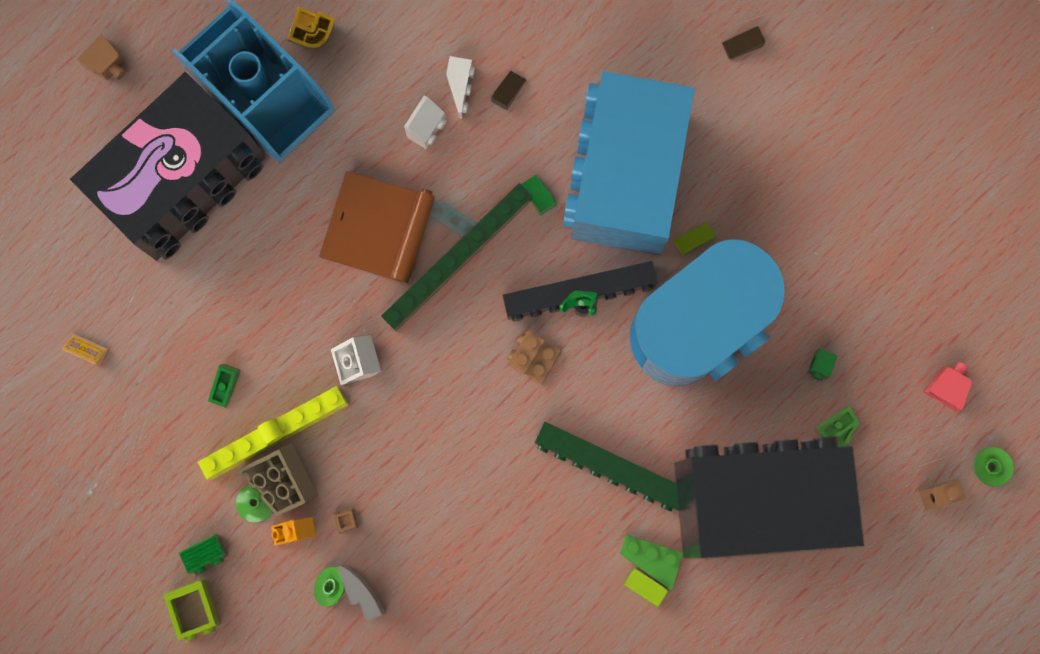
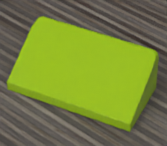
M705 222L676 238L673 242L683 257L714 240L716 234Z

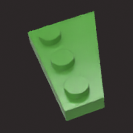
M626 535L620 554L672 591L683 553Z

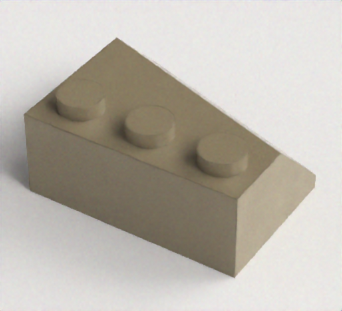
M292 443L236 470L250 481L248 484L252 489H257L262 495L261 499L276 516L305 504L318 496Z

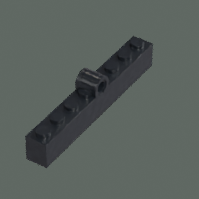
M649 261L503 294V300L508 320L512 319L515 322L523 320V317L528 315L538 317L545 311L550 313L561 311L560 305L575 290L595 292L598 295V299L612 300L617 298L616 295L620 294L630 296L638 290L643 292L651 291L658 282L653 262ZM579 306L573 307L574 312L578 316L586 317L589 315L590 306L586 309H581Z

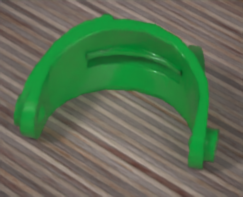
M575 290L560 305V310L565 313L570 308L576 306H590L589 315L594 316L597 313L598 295L595 292Z

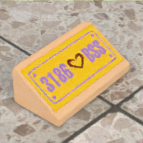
M75 334L71 336L62 348L63 351L97 366H101L108 351L107 348Z

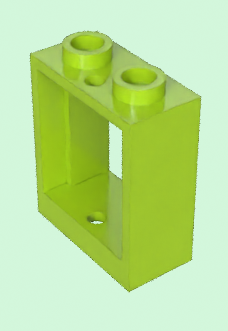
M206 579L163 594L178 640L185 639V642L197 638V633L203 631L205 635L216 631L215 626L221 625ZM199 591L209 623L184 632L174 600Z

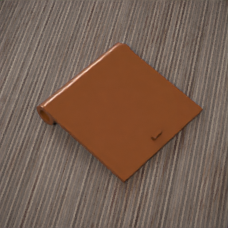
M346 171L319 257L408 284L434 203L435 196L432 195L433 192L427 189L415 192Z

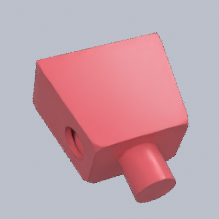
M958 362L954 369L950 367L944 368L925 389L924 393L955 412L962 410L972 385V380L964 376L969 367Z

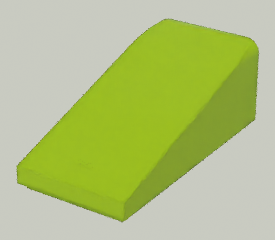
M635 568L624 583L626 587L656 607H659L668 592L666 588Z

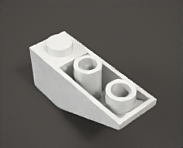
M450 56L446 75L459 118L462 119L463 113H467L468 102H466V97L471 94L472 84H469L470 78H474L475 67L472 66V60Z

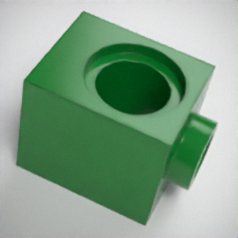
M822 349L816 350L807 373L812 374V377L817 380L823 381V379H828L831 376L837 355Z

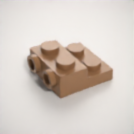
M527 331L526 334L522 333L517 341L520 345L517 350L510 352L507 358L510 361L508 364L510 367L542 385L561 350Z

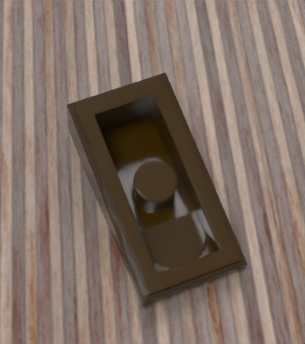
M759 26L722 42V45L730 60L763 47L765 39Z
M510 71L492 95L491 102L507 111L526 82V79Z

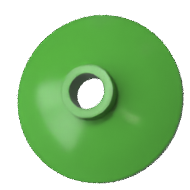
M985 448L975 457L974 472L977 478L988 486H1001L1007 483L1013 475V461L1009 454L1000 448ZM989 464L994 466L992 471L988 468Z
M250 485L245 486L237 496V511L246 521L262 522L273 511L261 499L262 495L257 489H252ZM256 499L257 505L253 507L251 501Z
M328 567L318 575L315 581L314 596L321 606H334L341 600L345 592V586L338 568Z

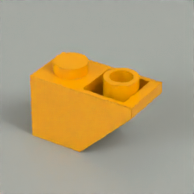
M313 517L271 526L274 545L316 537Z

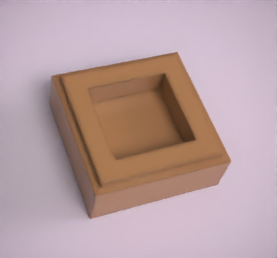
M353 509L333 515L339 534L358 528Z

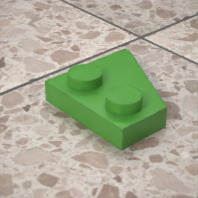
M846 406L817 426L816 429L821 437H837L838 446L845 447L846 444H849L852 433L856 431L860 422L851 408Z

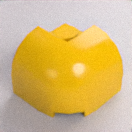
M298 7L287 41L303 48H319L328 39L335 18L319 11L314 13Z

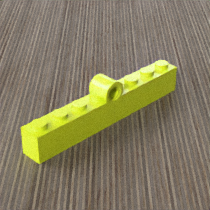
M335 386L279 418H273L257 427V430L198 461V464L206 479L213 480L345 408L349 404L341 389Z

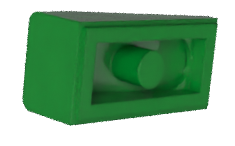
M537 175L521 184L533 196L531 202L540 216L556 207L555 200Z
M227 364L219 365L208 401L226 408L241 370Z

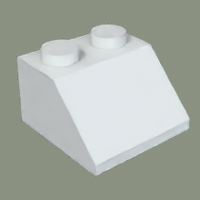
M424 95L404 126L407 138L425 149L429 145H433L437 138L438 130H442L447 122L445 112Z
M371 335L353 337L331 349L341 386L370 378L381 372Z

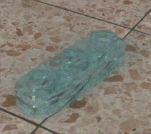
M440 200L434 201L430 212L431 217L461 237L467 233L469 228H473L477 224ZM440 208L443 210V212L441 214H437L436 210ZM452 219H458V223L452 224Z

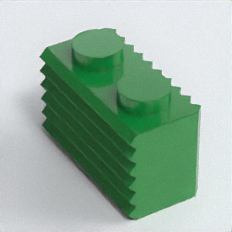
M214 534L179 552L187 573H195V575L205 572V567L213 564V566L224 562L223 558L228 556L218 534Z

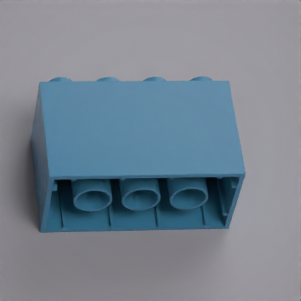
M602 71L600 84L589 83L584 118L593 121L582 119L577 154L586 155V158L575 156L570 190L579 191V195L568 193L563 226L573 228L572 240L661 256L669 238L695 87Z

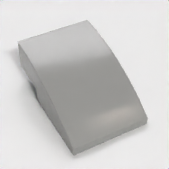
M348 565L337 567L351 605L360 603L366 621L386 613L374 589L357 571Z

